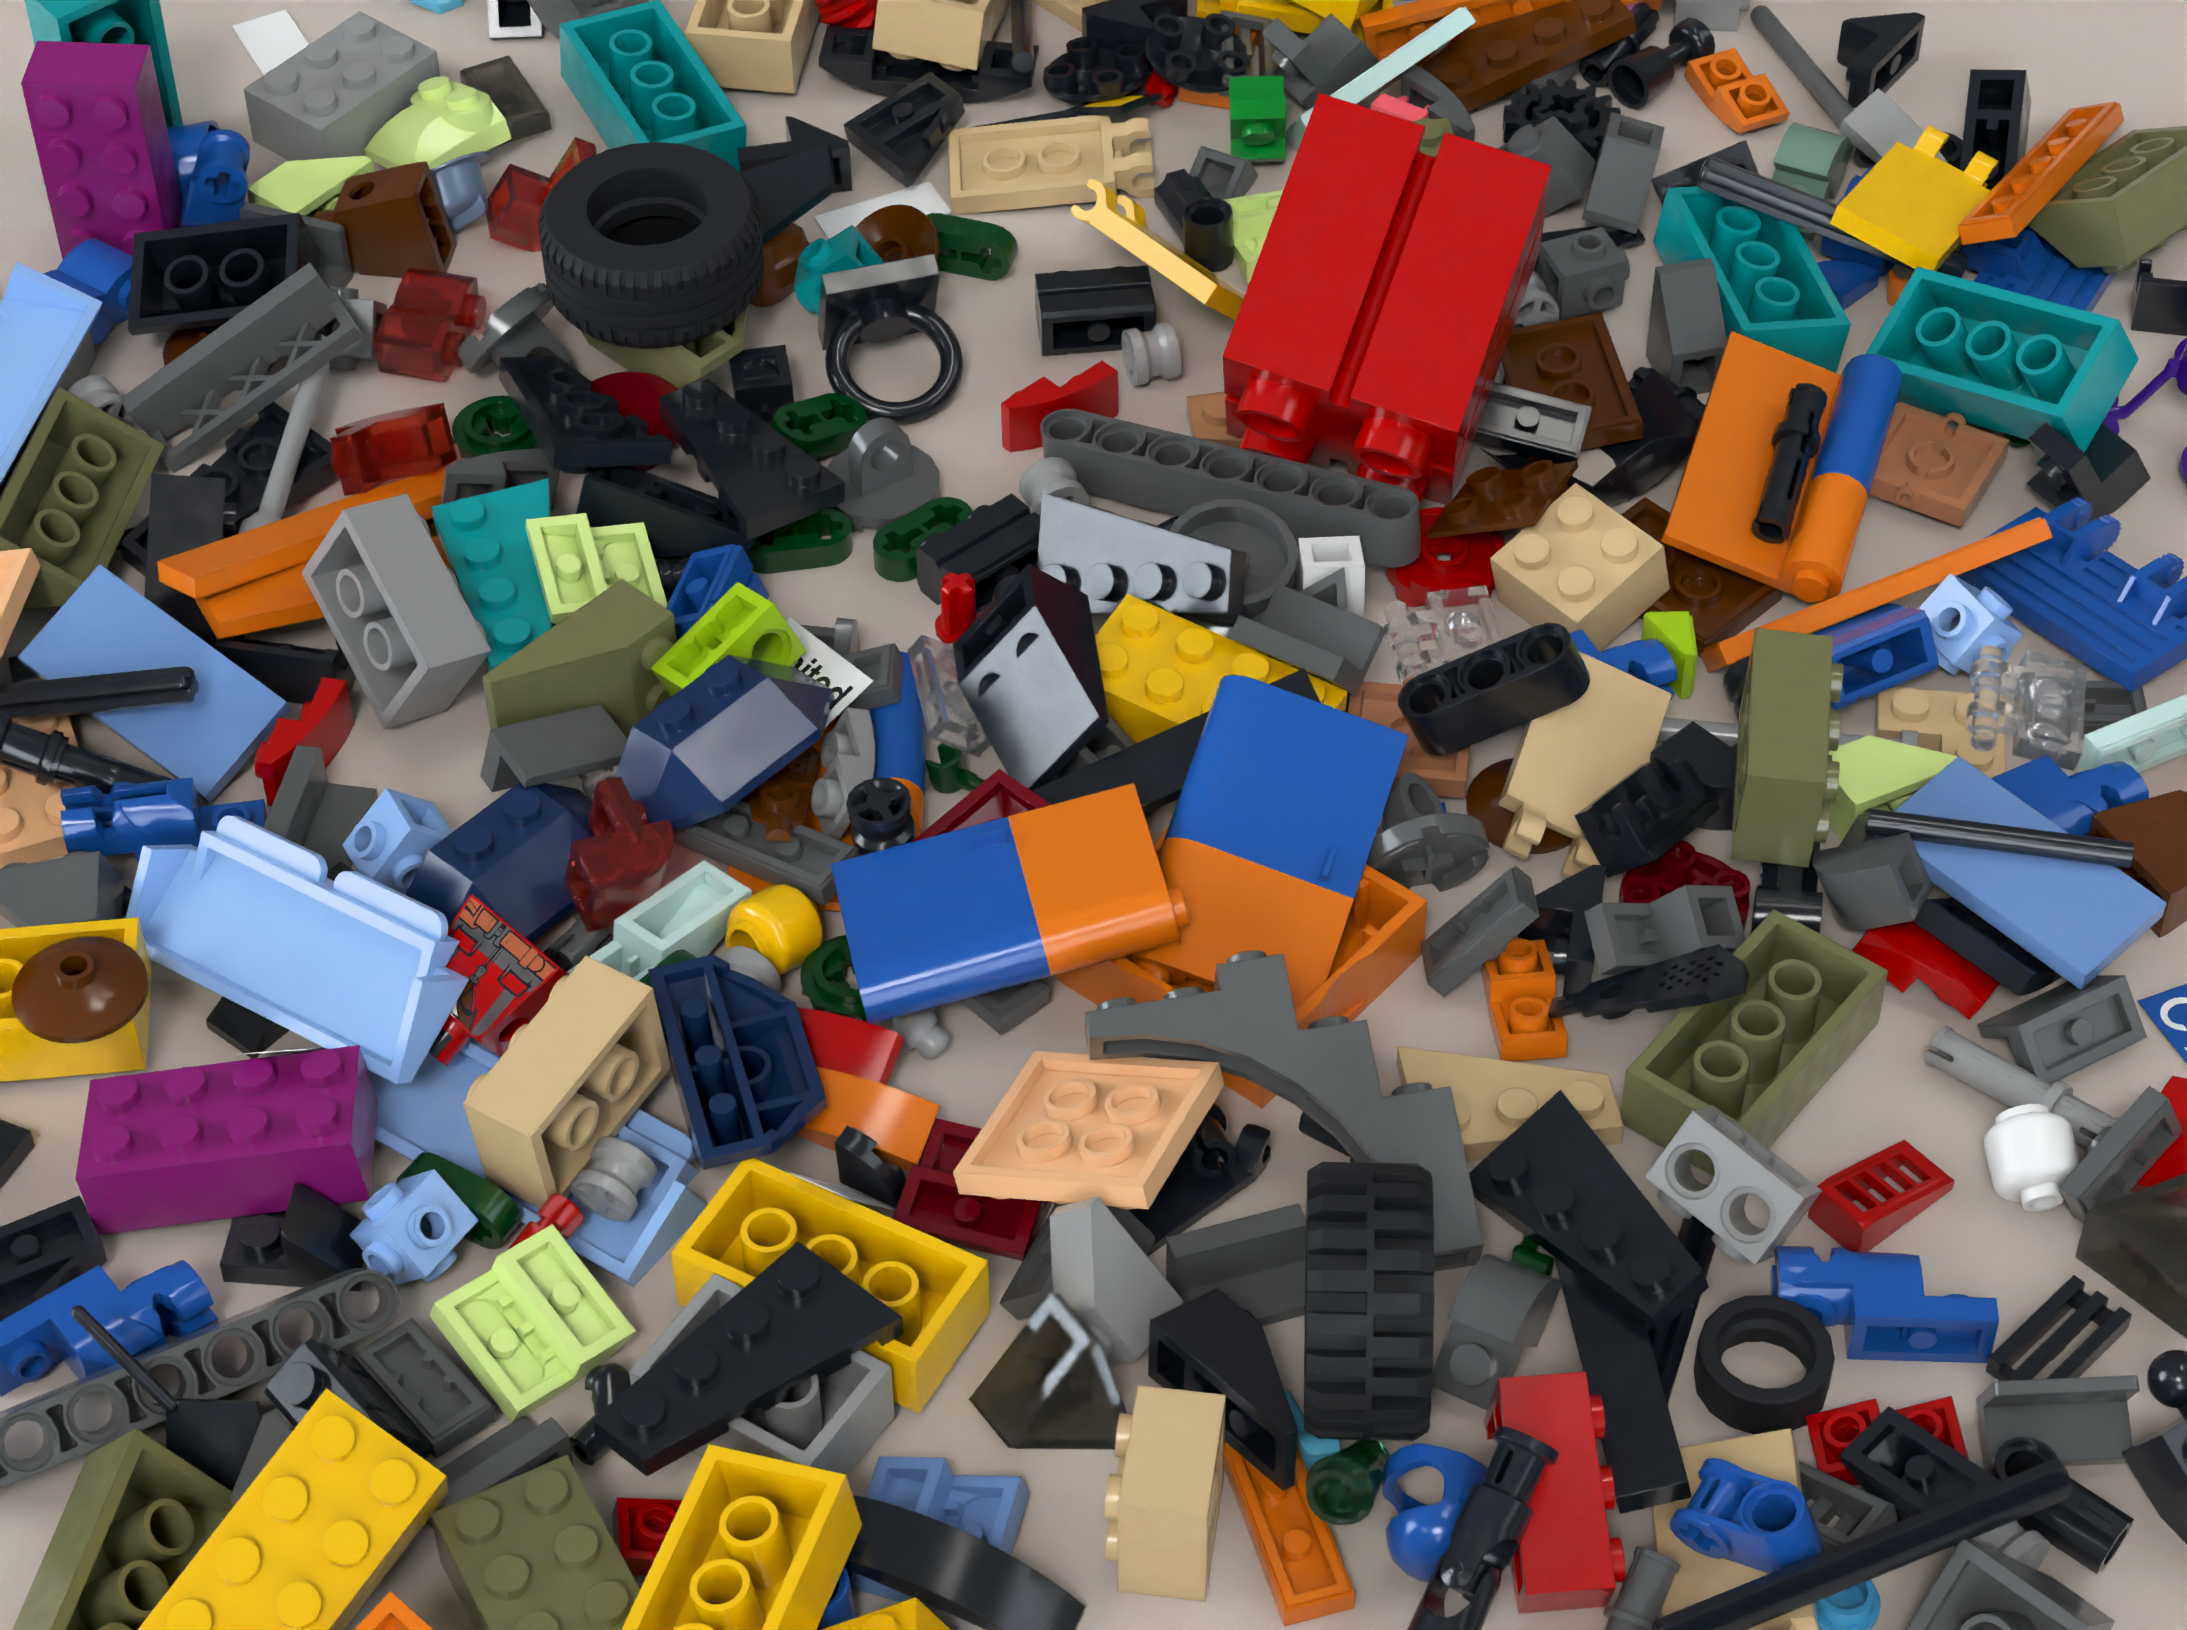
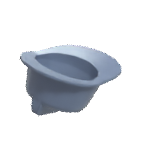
M481 151L460 156L430 170L452 232L484 216L488 211L487 191L481 171V166L489 160L490 154L488 152Z

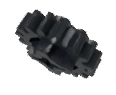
M1547 79L1546 86L1540 89L1538 86L1530 83L1527 85L1526 95L1514 92L1511 95V105L1504 106L1503 143H1508L1511 137L1525 125L1532 124L1535 127L1555 116L1596 161L1611 112L1621 115L1620 108L1612 107V97L1610 95L1596 97L1597 87L1594 85H1590L1585 89H1577L1576 80L1570 79L1565 87H1558L1553 79Z

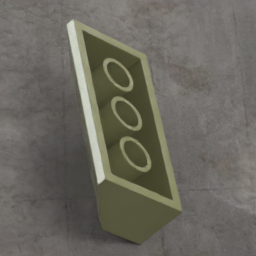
M2187 126L2132 130L2089 158L2031 220L2028 226L2078 268L2102 267L2105 273H2117L2135 267L2137 265V258L2146 252L2162 248L2166 245V238L2175 232L2187 229Z
M58 387L42 413L0 493V551L32 548L41 565L23 609L63 606L99 564L107 569L165 446L61 387Z
M137 1428L91 1452L85 1460L13 1630H137L231 1511L232 1507L229 1499L232 1491Z

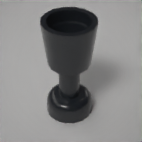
M1687 18L1673 27L1669 34V46L1661 49L1658 46H1649L1613 62L1608 69L1607 79L1614 97L1629 109L1644 107L1674 78V67L1679 64L1687 67L1688 61L1715 54V41L1709 28L1695 18Z

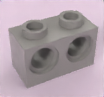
M1714 1105L1692 1111L1645 1176V1178L1660 1189L1657 1197L1667 1208L1686 1219H1691L1693 1216L1715 1232L1712 1236V1241L1721 1251L1736 1261L1746 1263L1749 1259L1755 1265L1775 1256L1774 1250L1776 1246L1784 1244L1822 1192L1821 1189ZM1695 1150H1700L1707 1154L1714 1164L1715 1174L1710 1185L1700 1183L1691 1173L1690 1158ZM1750 1193L1764 1199L1770 1209V1221L1766 1229L1754 1226L1746 1217L1744 1204Z

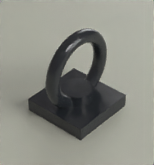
M934 254L821 275L818 334L822 349L826 350L825 368L827 377L834 393L847 395L863 406L867 413V420L871 421L884 417L890 418L897 425L922 421L944 408L959 387L963 374L962 350L951 327L935 313L940 273ZM923 332L927 335L939 352L940 371L934 385L923 395L902 402L884 401L867 394L853 380L848 366L850 348L854 344L865 342L882 343L894 340L902 335Z

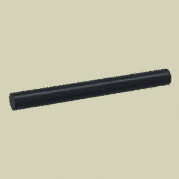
M1011 0L1012 65L1017 72L1026 73L1034 66L1032 0Z
M1868 808L1865 823V834L1887 837L1909 832L1912 840L2126 868L2131 867L2134 843L2130 841Z

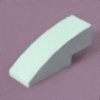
M703 860L615 919L613 941L589 957L639 981L648 973V969L657 966L676 950L684 949L697 958L707 956L726 935V924L731 910L741 901L752 896V890ZM576 966L568 970L567 973L570 975Z

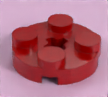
M1444 507L1421 509L1420 556L1413 563L1403 567H1384L1388 581L1396 588V598L1402 604L1410 607L1428 605L1444 608L1460 606L1481 608L1491 601L1492 591L1496 588L1490 558L1505 545L1501 534L1498 531H1492V534L1490 532L1428 539L1426 533L1442 514ZM1446 553L1450 554L1451 560H1438L1437 557L1438 554Z

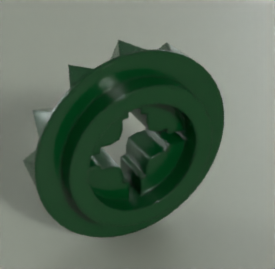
M492 396L469 404L459 412L452 425L453 443L457 444L461 458H472L510 450L541 449L509 396ZM489 428H490L493 432L497 431L498 433H500V434H502V435L510 433V435L504 436V437H502L501 435H499V434H497V433L490 435V433H489Z
M842 935L829 939L809 954L802 964L800 972L802 995L810 999L814 1010L830 1011L842 1016L858 1015L866 1022L867 1017L859 989H850L849 984L844 976H847V967H851L853 974H855L847 936Z

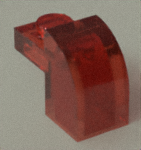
M575 137L550 177L510 163L487 198L488 210L486 217L490 238L525 251H541L539 216L545 198L567 171L584 159L597 154L595 144Z
M444 403L389 412L355 421L336 428V435L330 438L332 446L331 465L335 475L341 481L344 496L366 493L391 479L432 473L458 460Z
M621 776L596 782L588 822L595 837L573 841L571 844L564 884L588 932L614 926L615 919L663 888L672 854L674 835L670 821L664 820L648 824L642 803L637 799L632 800Z

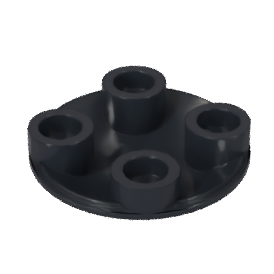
M1213 13L1206 16V18L1194 16L1176 17L1170 14L1159 15L1153 21L1151 31L1145 41V54L1151 67L1168 82L1189 91L1200 93L1227 91L1229 87H1225L1221 83L1223 75L1245 76L1250 68V60L1248 61L1245 57V45L1234 33L1235 23L1223 14ZM1226 24L1229 30L1221 32V25ZM1233 36L1234 51L1226 50L1219 53L1222 41ZM1226 58H1234V69L1224 65L1223 61Z
M1092 37L1072 39L1066 44L1067 53L1056 58L1044 69L1043 83L1051 94L1069 101L1098 102L1121 97L1139 88L1149 76L1150 68L1145 54V47L1138 43H1126L1118 46L1113 51L1098 48L1097 40Z

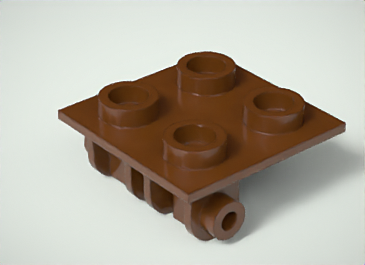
M1539 460L1520 469L1500 471L1498 467L1479 469L1466 478V483L1452 501L1443 508L1442 514L1426 535L1428 539L1535 526L1548 507L1569 489L1567 482L1579 465L1577 461L1553 464L1551 460Z

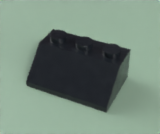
M299 213L134 233L128 331L133 336L223 325L309 262L319 273L320 249Z

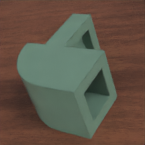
M1798 123L1791 124L1783 136L1773 161L1775 171L1772 180L1827 200L1828 197L1836 199L1853 150L1850 138ZM1797 226L1803 238L1814 241L1815 232Z

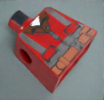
M471 894L448 928L447 935L460 942L446 965L447 968L470 979L429 1050V1053L445 1066H448L471 1037L497 1056H502L507 1051L509 1042L517 1029L524 1024H529L547 1003L551 990L557 981L563 976H569L565 970L508 922Z

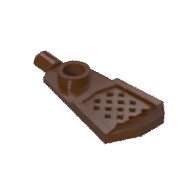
M810 746L746 796L752 820L766 826V840L792 842L791 827L805 823L820 759V753L813 746Z

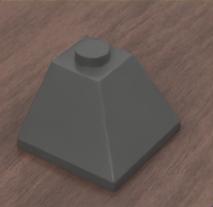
M1967 1538L1962 1540L1957 1546L1906 1630H2110L2115 1621L2053 1577Z

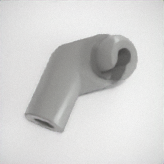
M937 1007L893 1018V1027L904 1038L903 1044L909 1050L916 1048L925 1059L935 1058L950 1040L949 1032L936 1023L938 1017L934 1011Z

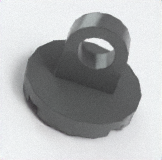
M538 283L532 288L527 287L492 313L484 324L487 329L482 333L484 337L480 341L475 335L472 337L469 335L457 350V359L469 373L477 372L493 361L499 366L501 357H528L534 354L558 356L570 365L569 355L565 348L541 321L554 307L546 285Z
M876 418L861 426L849 443V448L835 456L827 466L828 470L845 482V502L828 509H835L847 515L852 523V530L862 532V526L877 528L878 532L888 524L940 496V475L933 459L916 446L911 445L909 436L890 418Z
M1406 772L1393 781L1383 811L1388 829L1374 838L1366 862L1368 866L1409 890L1413 886L1432 883L1439 892L1449 890L1469 880L1483 869L1489 859L1487 848L1490 849L1483 822L1471 815L1444 813L1439 798L1431 785L1415 773Z

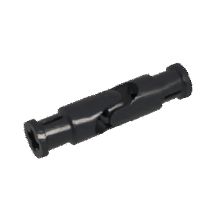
M1506 1426L1497 1427L1493 1436L1498 1443L1481 1483H1474L1469 1489L1456 1518L1448 1550L1439 1559L1407 1630H1482L1499 1590L1502 1571L1511 1562L1534 1513L1529 1507V1503L1545 1467L1555 1465L1559 1453L1554 1448L1521 1431ZM1450 1588L1460 1593L1470 1603L1456 1615L1445 1617V1595Z

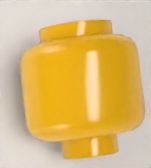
M787 884L771 885L744 899L731 910L727 919V932L725 935L727 950L738 945L746 946L759 952L771 962L780 977L801 966L805 958L819 948L823 941V926L817 906L802 891Z

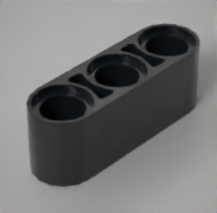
M1545 623L1417 675L1409 680L1401 689L1398 696V706L1422 749L1430 755L1443 756L1572 704L1587 691L1590 684V673L1567 629L1557 623Z

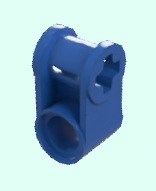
M219 129L209 132L202 138L192 177L188 179L185 189L180 227L241 220L239 210L245 203L248 188L246 171L250 159V146L241 134L232 130Z
M1717 1458L1706 1459L1698 1471L1699 1479L1701 1480L1700 1485L1687 1507L1677 1509L1669 1522L1670 1529L1674 1535L1694 1551L1711 1558H1724L1769 1574L1820 1554L1823 1551L1821 1535L1807 1502L1798 1487L1787 1481L1775 1480L1744 1470L1731 1462Z

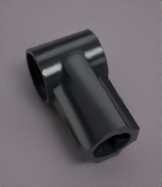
M1185 169L1167 173L1164 181L1154 188V201L1157 208L1184 244V253L1211 272L1227 268L1234 259L1233 211L1231 205L1219 198H1213L1197 176L1189 175Z
M1814 842L1809 868L1761 862L1760 885L1756 886L1751 933L1773 909L1820 933L1823 892H1817L1818 876L1812 864L1813 855L1816 851H1820V842Z
M2018 1437L2006 1441L1999 1447L1989 1473L1997 1479L2003 1480L2052 1459L2058 1460L2055 1452L2045 1443L2034 1438ZM2071 1478L2074 1493L2071 1497H2068L2063 1502L2018 1519L2017 1523L2025 1530L2038 1531L2050 1544L2098 1574L2100 1570L2103 1571L2116 1554L2129 1533L2134 1519Z

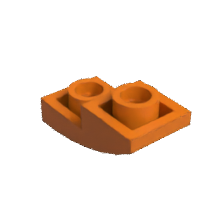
M1736 48L1688 61L1684 73L1685 78L1710 111L1734 131L1741 134L1788 119L1790 112L1766 74L1753 76Z
M1513 938L1501 955L1481 965L1487 1006L1500 1060L1514 1062L1567 1057L1568 1035L1562 1017L1552 1019L1548 1014L1552 999L1556 998V974L1544 939L1529 941L1522 938Z
M816 1067L826 1096L827 1107L795 1135L836 1152L835 1141L846 1126L854 1127L877 1142L872 1152L882 1161L896 1167L899 1166L908 1172L912 1164L918 1165L940 1105L869 1079Z

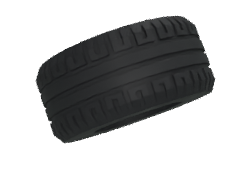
M651 142L629 144L605 150L584 159L567 171L549 192L540 210L539 235L547 292L551 297L553 305L576 328L597 340L613 345L640 349L668 348L708 337L721 331L742 314L757 295L764 277L763 239L758 198L753 192L751 184L727 161L702 149L684 144Z

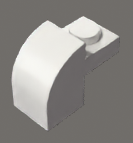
M1360 537L1298 538L1296 591L1300 592L1344 567L1347 611L1364 618L1365 563Z

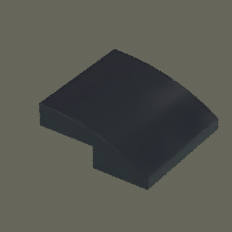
M1952 896L1951 898L1926 899L1913 921L2018 996L2036 992L2062 977Z

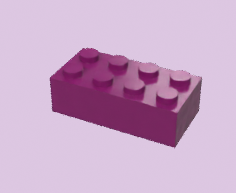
M37 41L21 85L62 260L76 246L93 238H97L133 256L134 233L181 228L182 199L150 45Z
M360 1045L90 1080L75 1179L98 1234L103 1235L287 1211L295 1183L307 1186L335 1205L367 1201L371 1194L378 1100Z

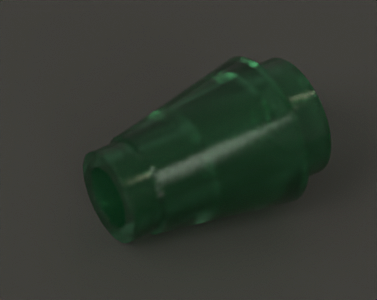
M1357 1440L1315 1462L1310 1468L1306 1479V1497L1314 1514L1321 1520L1334 1525L1354 1524L1363 1520L1372 1510L1383 1482V1467L1390 1456L1387 1448L1378 1440Z

